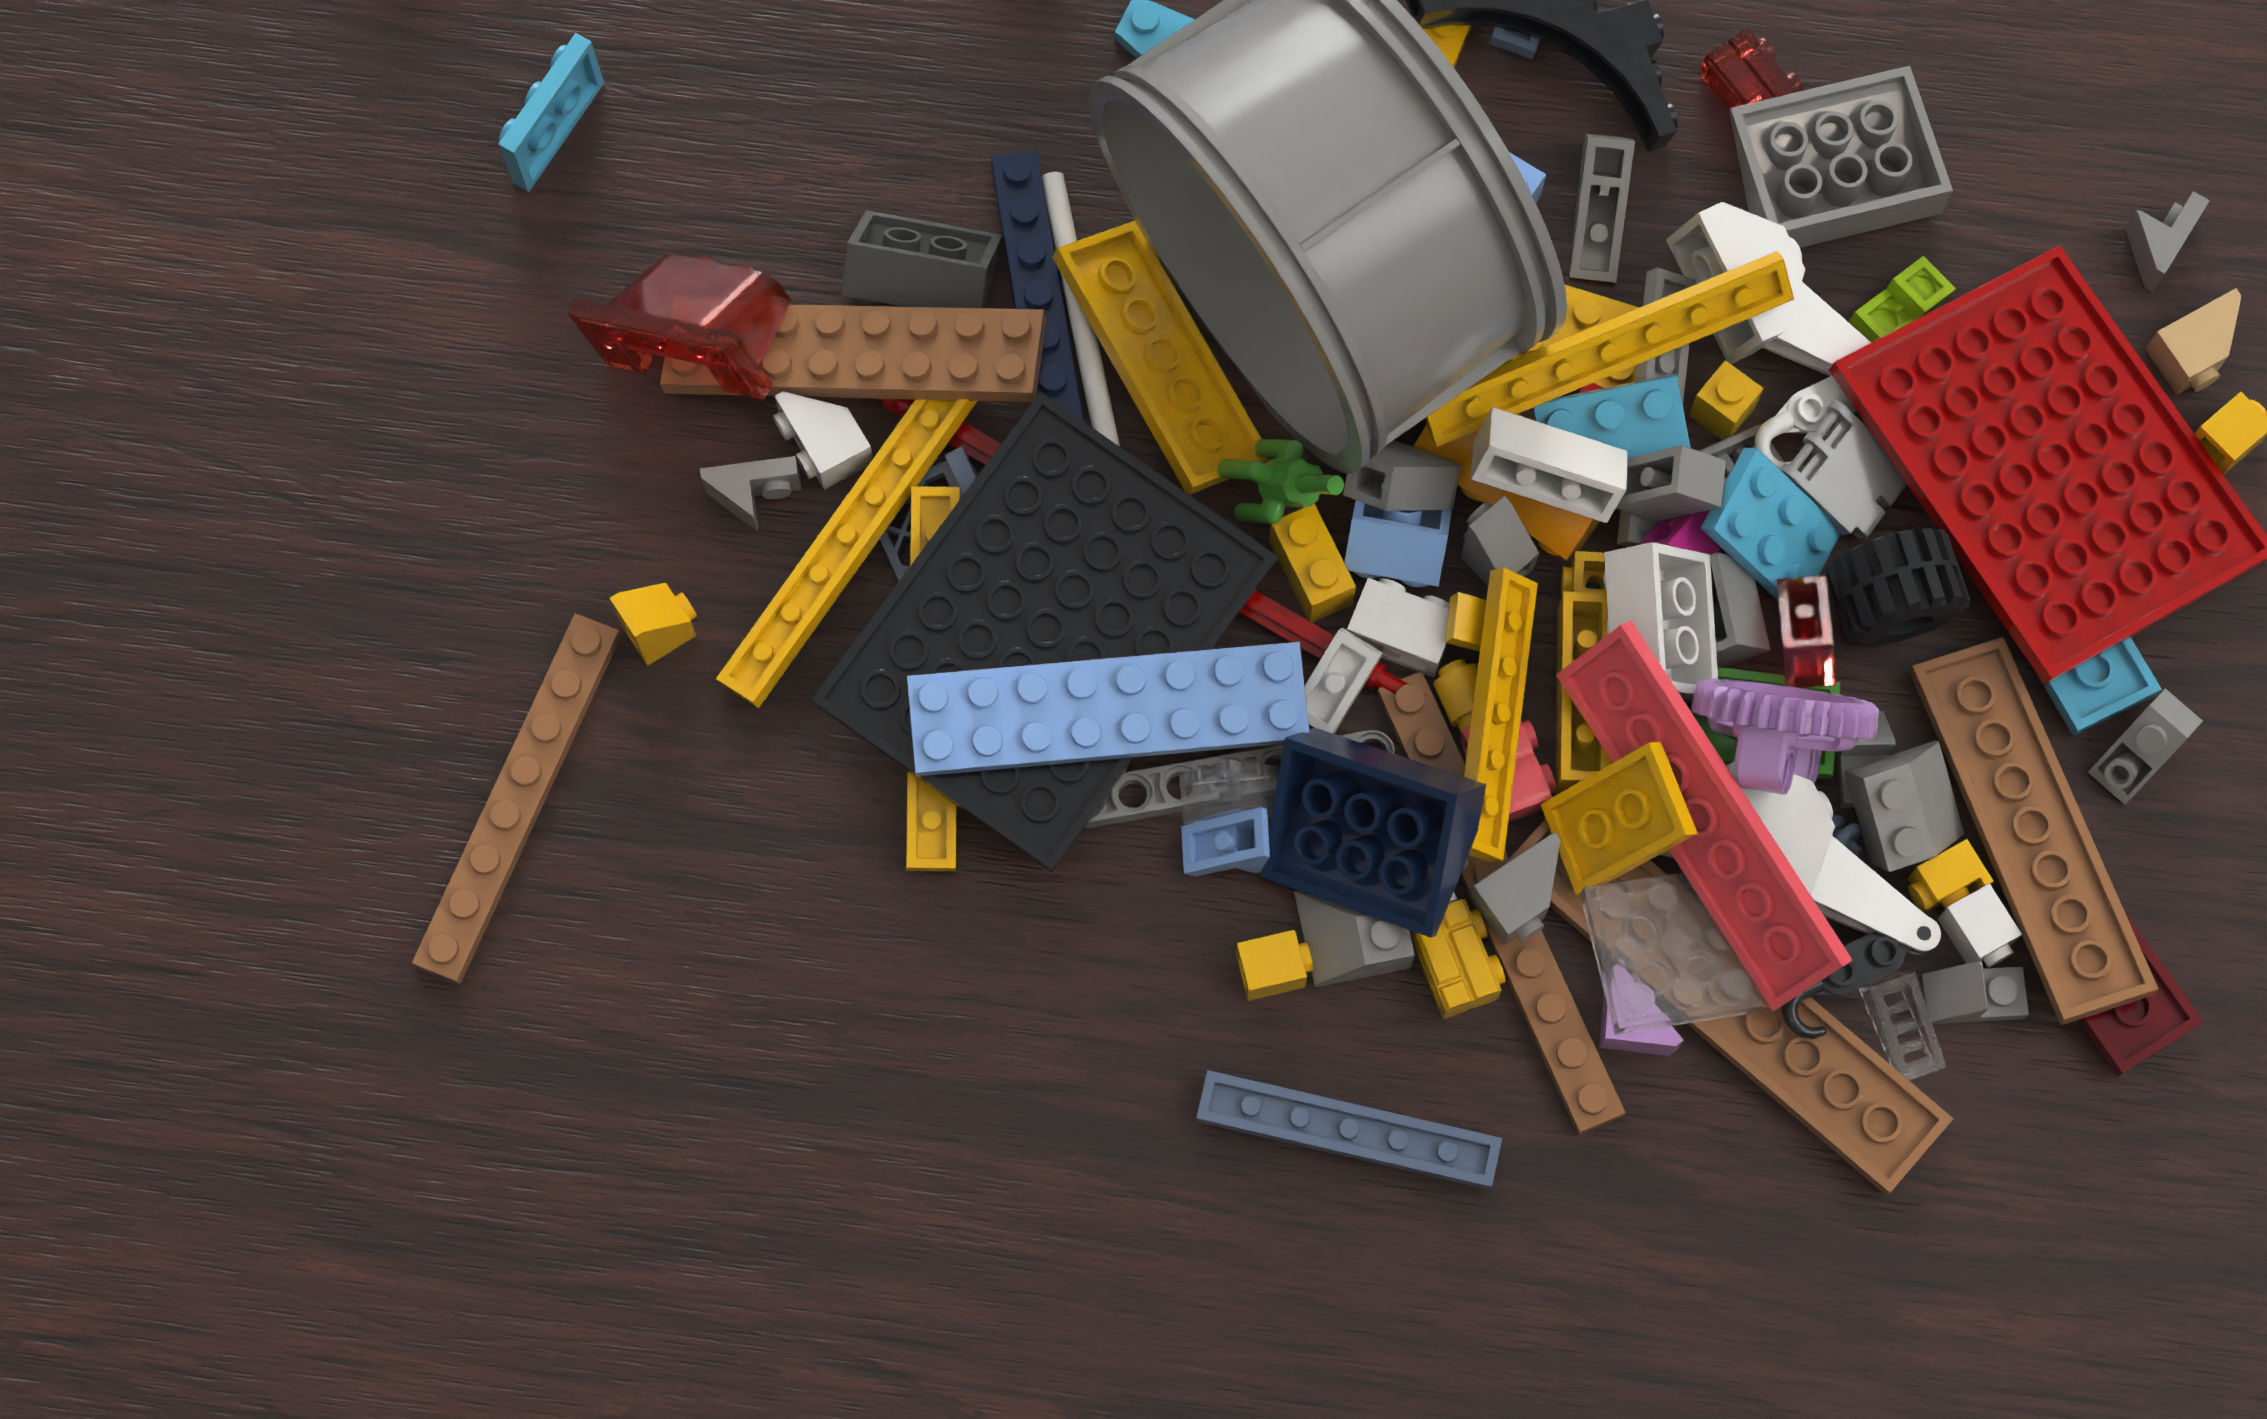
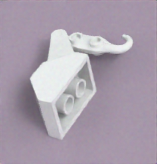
M1721 202L1697 213L1666 239L1683 275L1696 279V284L1776 251L1784 258L1795 300L1717 331L1713 335L1726 361L1730 364L1748 357L1763 348L1830 377L1792 395L1774 417L1768 419L1759 427L1755 436L1754 448H1758L1780 469L1783 464H1790L1792 461L1782 462L1773 456L1770 449L1773 438L1782 433L1807 434L1808 432H1815L1829 414L1827 407L1833 400L1843 403L1852 413L1857 412L1829 372V369L1835 361L1871 342L1802 282L1805 267L1802 263V253L1799 245L1793 238L1789 237L1784 226Z

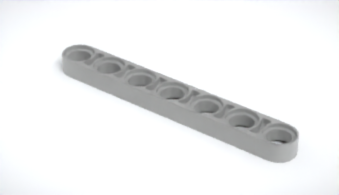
M1378 730L1339 735L1363 744L1369 742L1380 744L1385 751L1395 754L1392 740L1385 733ZM1284 745L1124 772L1085 828L1275 796L1277 783L1269 781L1264 776L1263 767L1272 759L1281 760ZM1225 767H1232L1241 773L1243 782L1238 789L1225 791L1216 785V773ZM1186 776L1193 781L1195 790L1189 798L1184 800L1176 799L1167 791L1166 786L1173 777ZM1128 784H1137L1146 791L1147 798L1141 806L1129 808L1120 802L1118 797L1120 790Z

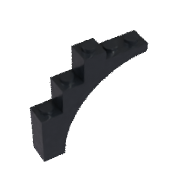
M1405 0L1410 15L1423 30L1447 25H1487L1520 32L1560 49L1586 66L1614 93L1633 119L1648 152L1666 147L1677 132L1678 119L1676 111L1670 102H1666L1661 89L1662 74L1660 67L1655 60L1650 59L1663 42L1664 29L1659 15L1652 12L1648 0L1634 2L1596 13L1597 0Z

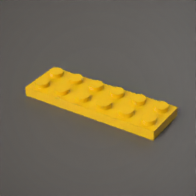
M1136 221L1058 247L1052 256L1054 262L1184 491L1191 495L1229 480L1228 478H1222L1217 470L1218 464L1224 459L1268 462L1270 458H1261L1256 454L1255 445L1261 439L1259 433L1156 254L1147 243Z

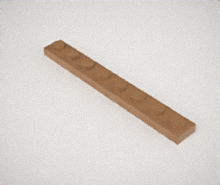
M574 614L412 961L415 968L457 985L461 984L621 638L619 630L579 614Z

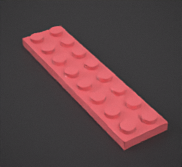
M1632 620L1618 626L1556 674L1612 763L1649 742H1661L1698 833L1669 849V851L1772 1011L1785 1005L1853 961Z

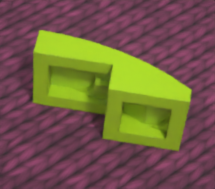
M1922 256L1894 277L1885 290L1856 310L1848 322L1872 343L1934 311L1954 293L1956 288Z

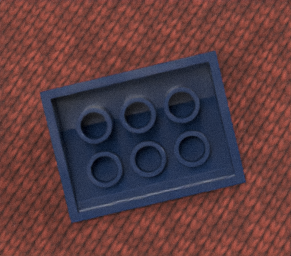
M1318 728L1310 729L1309 733L1301 732L1285 737L1269 828L1270 858L1262 869L1261 877L1432 938L1437 935L1478 832L1486 784Z

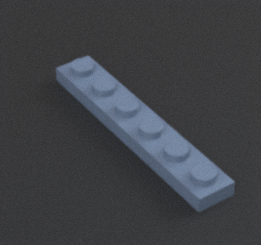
M1207 1070L1196 1122L1488 1190H1491L1502 1142V1138L1210 1070Z

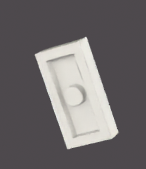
M1339 629L1304 686L1308 723L1314 728L1335 734L1383 653L1346 629Z

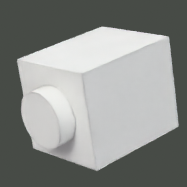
M1990 884L1950 905L1937 918L1966 964L1984 961L1988 968L1998 964L2014 953L2010 946L2022 935Z

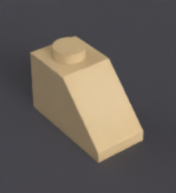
M2237 288L2157 331L2145 348L2176 395L2191 387L2198 392L2211 385L2220 377L2218 370L2230 353L2242 296Z

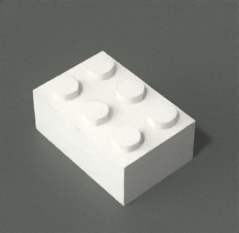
M1654 542L1604 552V584L1607 591L1608 607L1607 633H1611L1621 624L1632 620L1684 702L1691 704L1698 682L1704 679H1718L1710 554Z

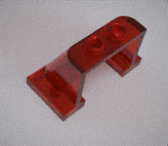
M668 253L659 258L607 305L575 298L568 315L608 366L646 374L653 360L651 354L705 365L724 391L765 400L772 383L759 365L791 299L776 280L764 273L755 271L745 264L736 263L731 266L716 263L702 255H696L694 258Z

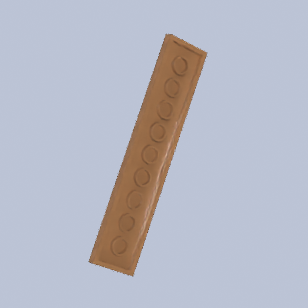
M1546 819L1509 858L1506 864L1552 834ZM1560 853L1558 854L1550 907L1616 964L1619 963L1626 973L1884 1195L1887 1196L1951 1123L1953 1118L1813 998L1810 997L1801 1002L1798 1008L1799 1018L1806 1026L1825 1027L1827 1030L1826 1034L1811 1039L1803 1038L1793 1033L1785 1024L1781 1012L1782 1006L1772 1011L1707 908L1651 860L1587 894L1576 895Z

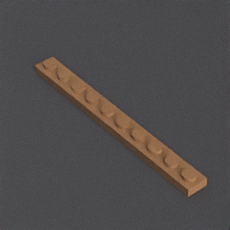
M1420 671L1402 678L1401 680L1406 682L1407 685L1399 688L1396 695L1383 687L1378 688L1376 695L1405 758L1464 777L1465 763L1423 672ZM1504 852L1503 861L1487 863L1468 855V867L1463 869L1460 874V879L1468 896L1470 897L1475 884L1506 864L1509 860L1506 852ZM1471 900V903H1472L1474 909H1477V907L1474 905V903H1473L1472 900ZM1482 916L1487 930V938L1501 963L1507 982L1577 1135L1623 1117L1626 1112L1542 930L1523 943H1519L1517 938H1514L1503 945Z

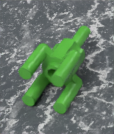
M1260 439L1255 445L1256 454L1261 458L1274 459L1266 463L1253 460L1224 459L1220 461L1217 468L1218 474L1222 478L1244 479L1258 483L1259 493L1264 499L1263 503H1239L1235 507L1234 514L1236 519L1241 522L1276 524L1282 519L1285 506L1303 508L1312 506L1319 500L1320 494L1338 495L1344 488V482L1340 476L1324 475L1318 465H1311L1304 459H1301L1303 446L1297 440Z

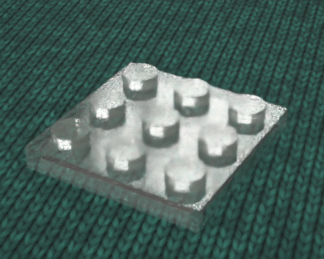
M1684 873L1584 887L1581 891L1580 898L1615 1035L1758 1013L1763 1007L1759 989Z

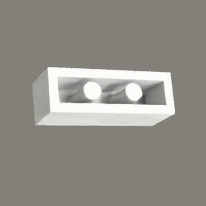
M1491 407L1473 442L1471 479L1607 523L1627 490V451Z

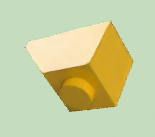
M666 583L619 592L610 597L622 628L647 666L697 636L691 622L692 619L697 617L692 605L683 592L674 596Z

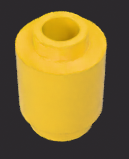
M1464 659L1451 662L1438 671L1440 677L1433 683L1451 725L1458 727L1460 733L1462 729L1470 727L1478 670L1477 664H1466Z

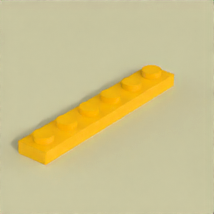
M1505 567L1490 570L1464 777L1486 784L1478 832L1468 855L1487 863L1504 860L1538 583Z

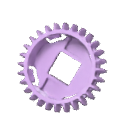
M1714 678L1704 679L1696 684L1691 708L1693 713L1707 716V722L1713 731L1738 738L1734 765L1738 766V784L1740 787L1782 795L1788 793L1794 774L1811 780L1815 784L1819 770L1821 750L1830 752L1851 750L1858 743V738L1874 739L1877 734L1879 721L1877 720L1879 709L1875 704L1866 700L1792 686Z

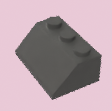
M866 210L847 242L841 296L852 297L856 302L869 306L885 303L900 307L986 308L990 298L1003 236L996 233Z

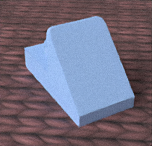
M1255 808L1181 826L1184 874L1197 877L1232 868L1260 873L1270 858L1266 808Z

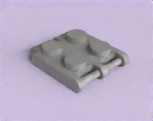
M1833 400L1827 407V412L1829 413L1815 432L1807 433L1802 440L1803 448L1790 464H1783L1780 470L1828 516L1841 533V536L1852 533L1861 540L1863 537L1867 538L1885 515V511L1880 506L1886 508L1888 505L1891 507L1907 484L1868 427L1843 403ZM1837 421L1835 425L1832 427V429H1829L1833 425V423ZM1812 452L1811 456L1808 458L1805 464H1802L1809 456V454Z

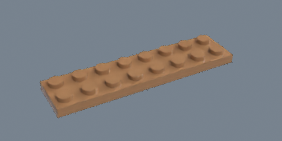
M675 302L660 385L665 394L775 396L783 391L803 397L916 400L969 399V401L1033 402L1037 395L1047 319L1044 309Z
M2004 637L1912 665L1910 675L2060 1025L2155 995L2158 991V986Z

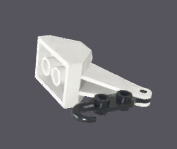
M1734 762L1726 766L1738 783V766H1735ZM1794 774L1791 787L1786 795L1740 788L1822 914L1829 919L1867 934L1844 945L1853 961L1782 1006L1781 1012L1785 1024L1790 1030L1803 1038L1815 1039L1824 1036L1827 1030L1823 1026H1806L1801 1021L1798 1015V1008L1802 1001L1812 996H1843L1894 973L1903 964L1906 952L1922 954L1935 948L1941 939V930L1935 920L1928 917L1832 836L1835 825L1831 819L1833 818V809L1829 799L1822 791H1817L1813 781Z

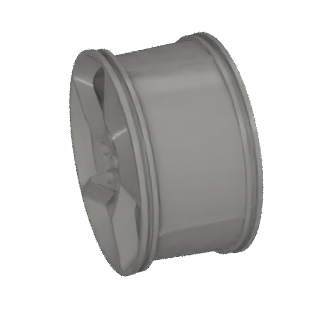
M1223 0L1127 66L1115 71L1112 76L1102 77L1090 87L1089 109L1096 137L1104 158L1134 220L1147 243L1156 254L1169 279L1184 302L1267 410L1308 451L1331 468L1342 473H1356L1368 463L1369 459L1381 453L1388 443L1518 353L1527 351L1538 342L1549 339L1563 327L1566 319L1567 300L1562 271L1547 227L1524 178L1474 95L1433 40L1397 0Z

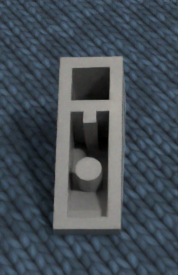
M1585 133L1569 277L1616 283L1635 141L1632 138Z

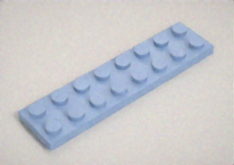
M1300 642L907 676L916 776L1284 744L1285 737L1301 732L1309 733Z

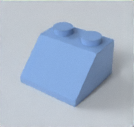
M1356 500L1344 562L1348 571H1353L1356 575L1367 579H1375L1381 576L1401 580L1404 584L1412 587H1425L1427 585L1438 587L1452 509L1386 511Z

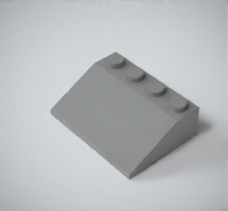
M1910 66L1730 108L1729 114L1748 211L1784 226L1789 237L1793 238L1800 248L1942 214L1953 192Z

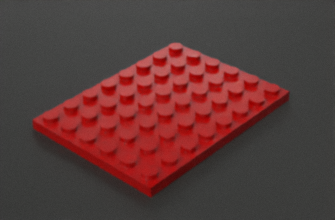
M2060 245L1835 361L1829 369L1835 381L1936 528L1945 530L1948 533L1956 557L2044 685L2049 684L2267 562L2266 533Z

